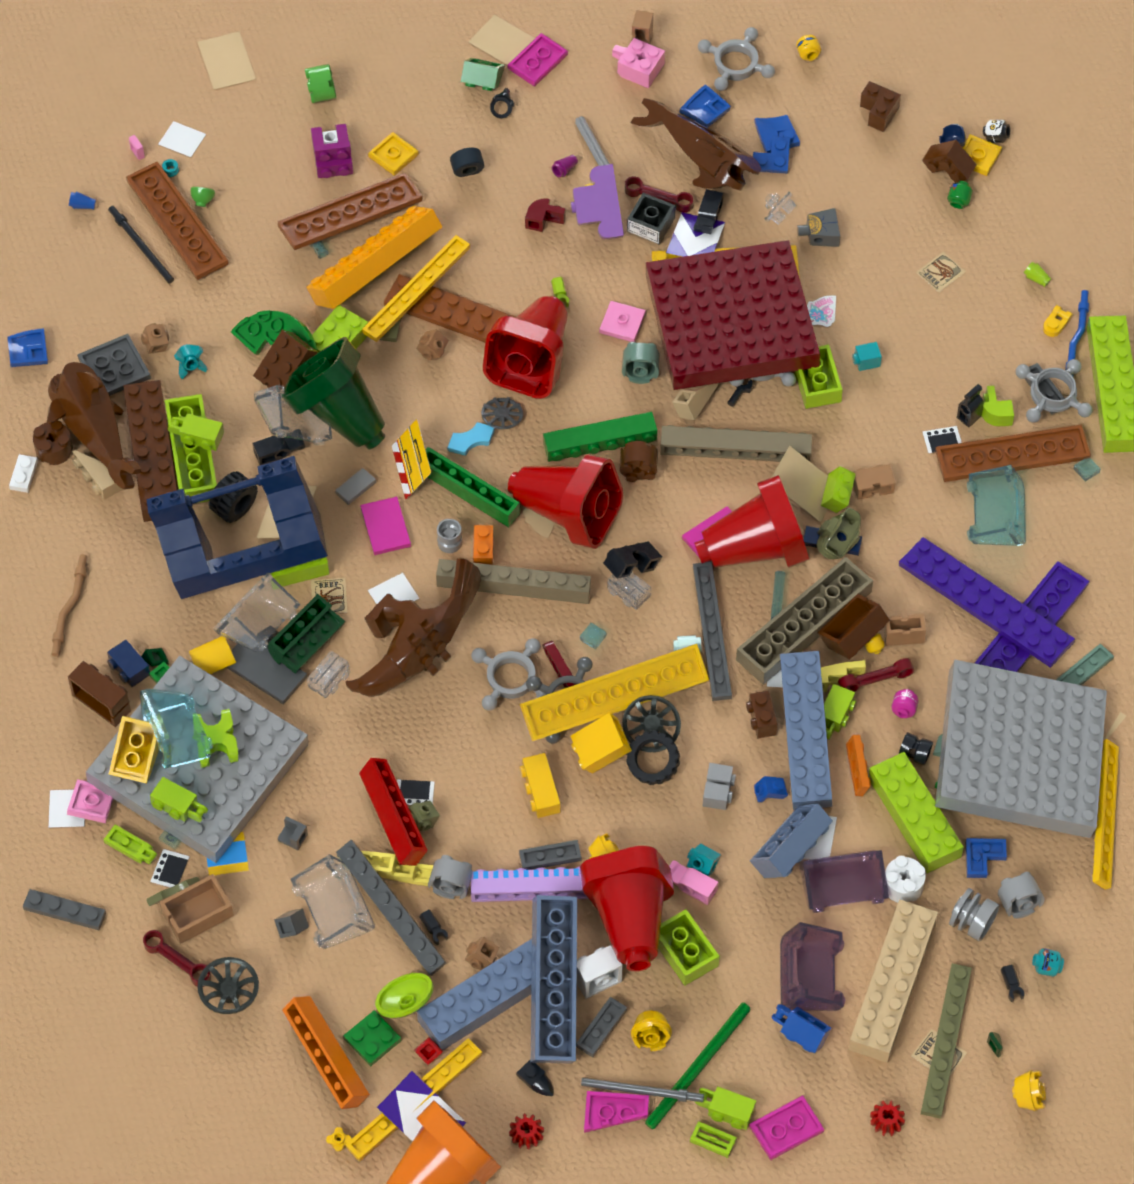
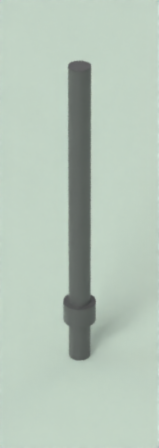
M582 1078L581 1086L674 1098L680 1102H687V1100L704 1102V1094L692 1093L685 1089L677 1091L590 1078Z

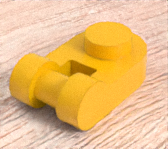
M1056 305L1044 322L1043 332L1049 337L1058 336L1069 323L1073 314L1069 311H1063L1062 307ZM1059 316V317H1061V318H1063V319L1060 321V320H1058V319H1056V318Z

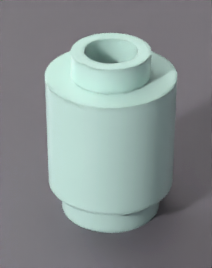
M696 635L677 636V640H673L674 651L697 644L701 652V637H696Z

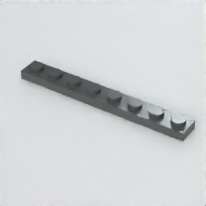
M712 562L693 564V574L712 701L732 699Z
M350 840L336 852L428 974L430 976L435 974L447 962L355 842Z

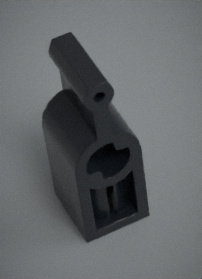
M706 189L693 231L706 234L712 233L723 205L724 193Z
M979 384L964 396L965 399L958 406L957 419L967 427L973 425L982 416L984 401L980 396L982 386Z
M299 430L284 436L277 434L252 443L259 465L283 459L290 452L305 448Z

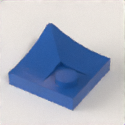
M705 84L680 108L679 112L708 128L730 111L731 106Z
M788 115L754 119L765 153H771L772 136L789 137V149L800 146V140Z
M44 328L24 331L7 337L11 367L48 364Z

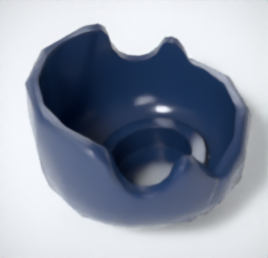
M959 124L945 126L942 136H939V142L944 143L957 140L964 147L966 135L963 127Z

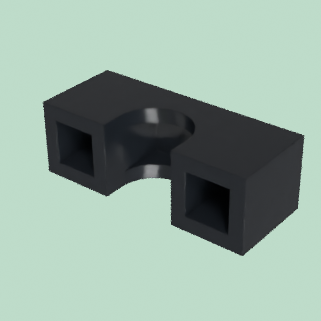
M647 541L611 549L607 553V558L603 564L619 579L630 576L635 567L641 573L653 571L663 556Z

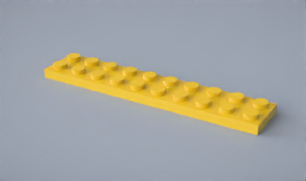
M694 644L521 703L520 707L531 739L535 741L599 719L608 713L613 714L625 710L639 697L647 695L663 697L709 681L698 645Z

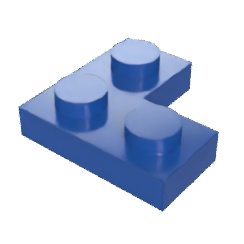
M772 136L771 153L753 152V158L760 164L761 172L788 174L789 137Z
M966 838L967 878H987V860L1006 861V839Z

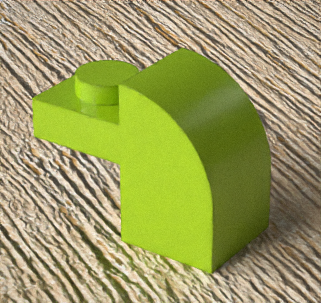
M994 385L987 386L986 393H983L982 418L993 426H1012L1014 419L1012 400L997 401Z

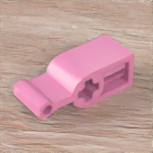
M673 860L669 866L673 883L684 893L708 905L718 890V881L696 869L686 868Z

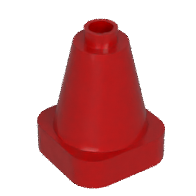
M543 296L535 300L516 318L503 316L496 320L486 337L483 359V373L491 383L532 398L542 399L550 395L560 376L564 349L562 341L568 313L563 302L553 296Z
M590 454L582 459L579 466H525L519 472H513L508 481V492L513 494L514 500L518 501L520 505L564 527L571 543L592 549L598 548L603 542L620 511L623 501V488L613 461Z
M779 475L758 482L757 486L760 494L701 531L704 539L694 542L702 564L712 561L715 568L784 558L789 568L810 560L799 525Z
M634 846L584 861L580 865L582 889L600 914L617 960L625 964L626 968L630 971L637 972L648 969L651 966V961L658 955L663 901L670 899L674 894L671 868L657 849L650 846Z

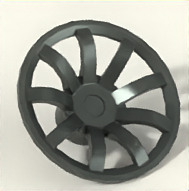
M647 695L637 698L627 707L623 715L622 727L630 743L634 742L631 735L641 730H644V732L658 731L664 733L675 742L680 733L681 719L676 707L670 701L660 696ZM652 700L651 710H645L640 702ZM657 701L667 705L661 712L656 710ZM636 705L642 716H632L629 713ZM672 710L676 720H664L663 716ZM627 719L640 722V725L628 730ZM663 725L676 726L674 735H670L663 728ZM654 742V747L644 746L641 751L660 752L667 748Z
M234 957L220 958L211 962L201 972L197 985L198 994L203 1004L216 1013H238L249 1007L255 1000L259 990L258 976L254 968L242 959ZM225 963V978L214 968L215 966ZM230 963L241 965L234 977H231ZM247 969L252 977L245 978L239 982L242 972ZM209 971L216 977L218 983L204 980ZM248 983H254L253 993L241 988ZM203 986L212 987L217 991L204 996ZM240 995H244L249 999L240 1006L238 998ZM214 997L221 998L218 1008L208 1001ZM225 1002L233 1003L235 1006L234 1009H223Z

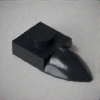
M529 1060L516 1072V1075L536 1093L545 1096L554 1095L553 1086L546 1076V1072L536 1063H532Z

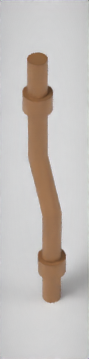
M84 554L80 555L78 567L75 568L74 576L76 578L73 594L60 611L56 632L53 633L51 655L54 657L59 656L60 647L64 641L65 635L63 631L66 616L80 597L83 578H85L87 571L85 568L87 556Z

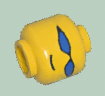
M803 35L796 43L799 56L803 60L813 61L821 53L820 44L814 35Z

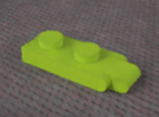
M114 825L103 839L105 844L140 864L143 861L151 864L157 856V853L152 850L153 847L117 825Z

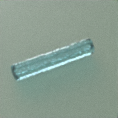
M784 571L775 572L771 619L782 611L785 583Z

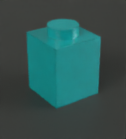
M877 342L855 346L852 360L854 365H857L859 371L881 366L882 356Z

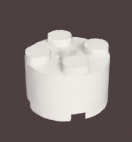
M898 856L891 861L886 868L883 882L887 896L897 903L899 899L906 902L917 900L923 892L925 868L918 861L905 856Z

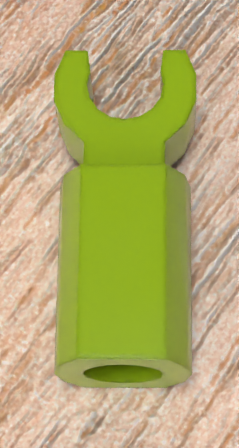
M553 278L551 284L554 296L565 302L566 307H569V298L566 296L563 278Z

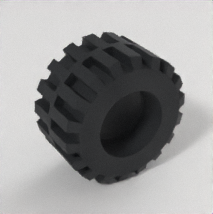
M239 471L231 472L214 489L248 480V478ZM255 485L209 499L208 506L227 523L235 522L244 516L253 505L258 494V487Z

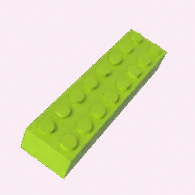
M1126 315L1089 317L1087 337L1103 452H1134V368Z

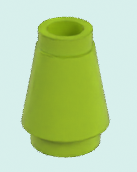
M1031 262L1024 271V274L1027 275L1026 278L1044 287L1051 281V278L1038 263Z

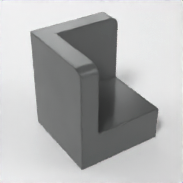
M286 816L284 819L285 827L278 836V841L299 850L308 835L307 826Z
M303 908L288 911L274 919L280 938L297 935L309 927Z

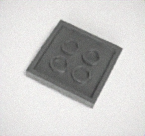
M128 334L77 354L80 363L92 368L96 375L101 378L109 396L124 390L123 385L141 383L151 379L146 365Z

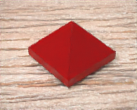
M430 1037L414 1049L427 1065L443 1052Z

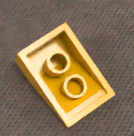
M122 716L109 775L147 784L162 743L165 725Z

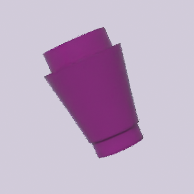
M570 155L555 161L552 165L554 175L565 177L578 163L576 156Z

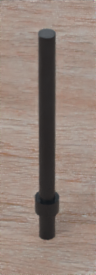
M110 206L108 211L113 215L118 226L127 232L168 283H172L174 278L128 224L127 218L120 214L115 206Z

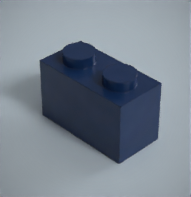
M126 639L107 652L109 666L112 670L116 669L123 683L127 682L131 688L149 676V665Z

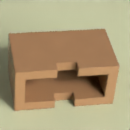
M636 10L632 24L631 41L633 38L651 44L654 13Z
M890 464L877 465L867 469L860 468L853 471L856 474L853 486L857 500L870 498L874 493H879V496L894 493L896 483Z
M923 614L908 615L907 618H900V616L888 617L890 621L884 626L886 646L925 642L926 628Z

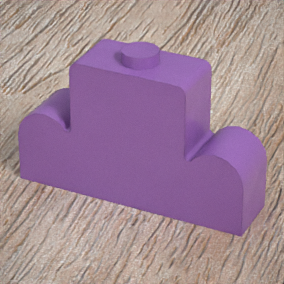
M613 164L596 166L590 172V181L593 185L573 189L574 202H571L572 213H576L579 226L600 223L598 234L601 238H622L624 233Z

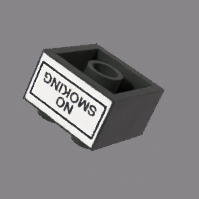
M642 193L627 218V232L660 245L675 219L676 205Z

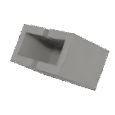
M709 763L707 782L703 795V807L726 810L727 803L732 801L733 792L729 791L730 786H734L736 774H732L733 766Z

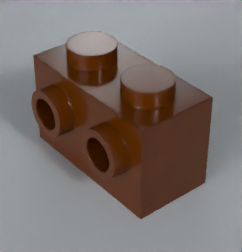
M769 691L749 694L746 708L747 712L751 713L752 730H755L757 739L775 736L778 724Z

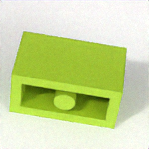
M841 466L830 472L827 477L821 506L835 513L846 508L849 504L856 474Z

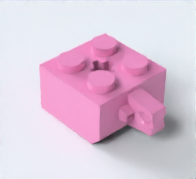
M633 38L628 47L624 48L615 45L612 50V56L618 59L617 73L622 78L648 89L665 64V50Z

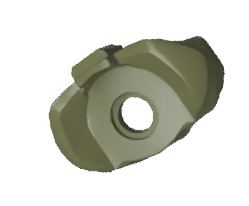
M847 508L840 515L826 520L817 532L820 537L816 545L824 557L832 560L843 558L860 540V514L852 508ZM837 533H844L846 541H840L837 538Z

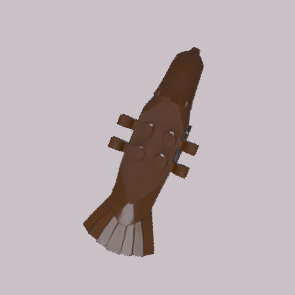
M457 558L450 597L435 608L422 609L413 600L399 601L391 594H386L364 619L376 638H385L393 627L399 626L388 648L387 654L384 655L382 660L360 678L346 681L347 688L352 692L374 697L384 694L405 682L408 678L421 673L423 669L425 671L428 670L434 676L438 669L432 663L433 659L436 656L438 658L441 656L444 662H447L451 658V655L445 648L451 641L461 619L472 604L480 587L481 572L479 568L467 559Z

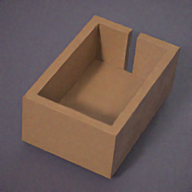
M213 874L159 902L161 913L169 926H171L180 944L234 916L232 905Z

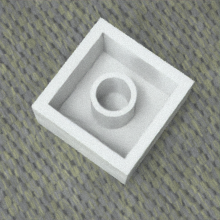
M611 945L606 948L601 947L593 954L577 959L576 983L585 999L622 982V964L617 960Z

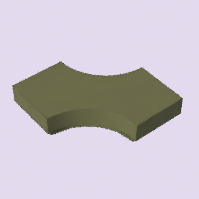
M194 877L160 891L147 898V903L149 906L158 904L160 901L197 883L200 879L199 877Z

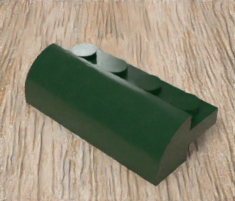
M317 594L268 643V651L279 665L283 663L296 674L345 624V620L331 610L332 605Z

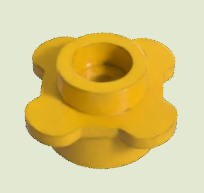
M340 1127L335 1128L334 1133L326 1137V1142L331 1144L335 1151L338 1152L342 1151L345 1148V1144L351 1140V1136L346 1135Z

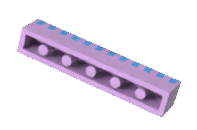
M558 867L556 869L537 868L535 870L519 868L508 871L505 869H497L495 871L480 869L473 871L471 877L472 902L532 900L537 895L577 897V899H588L582 889L580 867L575 869H566L565 867Z

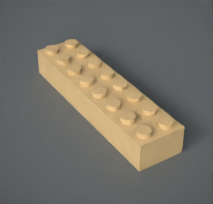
M899 899L855 1024L848 1050L888 1063L936 923L937 911Z

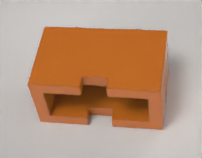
M474 525V563L493 565V525Z

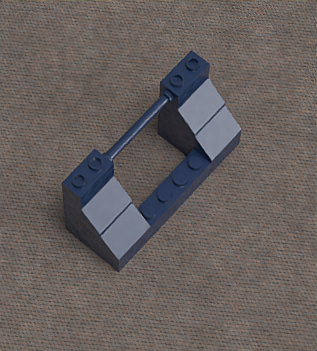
M295 456L257 466L258 475L255 478L191 497L186 495L184 489H179L146 499L148 514L156 528L172 582L181 599L328 556L321 515ZM255 485L262 486L266 493L280 539L213 559L212 547L192 507L193 504Z

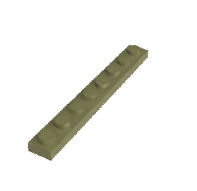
M953 963L951 965L921 1115L941 1119L972 970L971 967Z

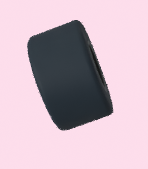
M463 148L453 153L450 157L453 173L458 177L474 175L484 169L482 153L478 148Z

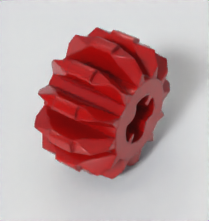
M883 1100L881 1101V1106L877 1104L874 1106V1111L870 1113L872 1118L870 1124L875 1126V1132L882 1130L883 1136L886 1135V1132L893 1136L894 1131H901V1126L905 1124L903 1119L905 1113L904 1111H899L900 1104L894 1107L892 1100L889 1102V1105H886Z
M524 1113L523 1119L516 1116L515 1122L510 1123L511 1130L509 1131V1136L513 1137L512 1143H518L520 1149L523 1145H526V1148L529 1150L530 1144L537 1147L538 1141L543 1140L542 1133L544 1132V1127L540 1126L541 1120H535L534 1114L527 1118V1115Z

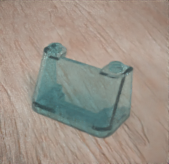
M1008 465L970 473L967 489L974 496L975 525L970 526L969 530H967L969 541H972L973 544L1018 546L1025 544V487L1014 467Z
M157 689L140 691L141 714L144 720H149L158 741V749L163 752V759L161 761L164 769L211 757L212 740L206 736L194 708L193 696H189L186 692Z

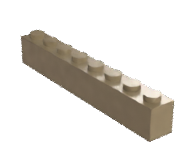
M668 425L662 426L660 455L780 462L788 447L791 446L810 461L812 434Z
M439 559L436 573L437 587L452 588L457 561ZM473 563L481 572L478 592L589 604L591 576Z

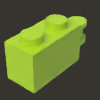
M188 413L185 419L172 417V424L168 426V431L180 435L181 442L187 445L199 446L205 450L217 451L224 434L222 422Z
M833 684L824 703L828 740H830L834 731L840 732L842 726L846 727L849 720L847 715L849 711L853 712L857 703L854 700L855 692Z
M165 777L161 778L150 794L152 806L159 811L163 810L169 813L175 820L180 819L185 822L189 817L197 822H201L203 814L208 812L204 805L198 803L196 794Z
M718 1086L715 1092L705 1088L699 1089V1093L704 1094V1102L695 1103L707 1108L708 1116L714 1121L729 1123L733 1128L747 1130L756 1108V1100Z

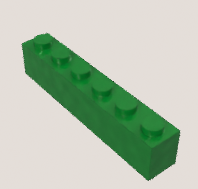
M647 412L543 433V445L548 462L560 461L565 458H576L585 454L615 450L625 447L626 443L633 441L650 443L657 440L658 430L653 413Z
M430 447L426 448L431 474L427 478L508 528L520 515V503Z

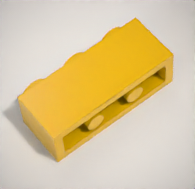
M542 753L522 758V766H519L521 777H525L527 781L524 785L527 795L530 794L532 798L530 800L532 812H536L537 818L560 813V801L546 754Z

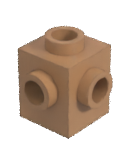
M152 323L145 326L143 334H141V341L143 345L145 344L147 353L166 351L169 344V334L164 329L163 324Z
M434 329L425 332L419 339L420 343L416 349L425 359L440 358L444 354V349L449 340L440 331Z
M482 937L476 942L472 941L466 949L468 954L465 961L470 963L473 968L481 971L495 962V956L500 947Z

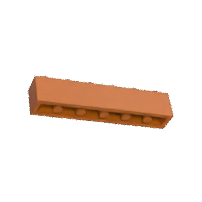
M310 996L293 997L282 1011L340 1108L359 1107L370 1094Z

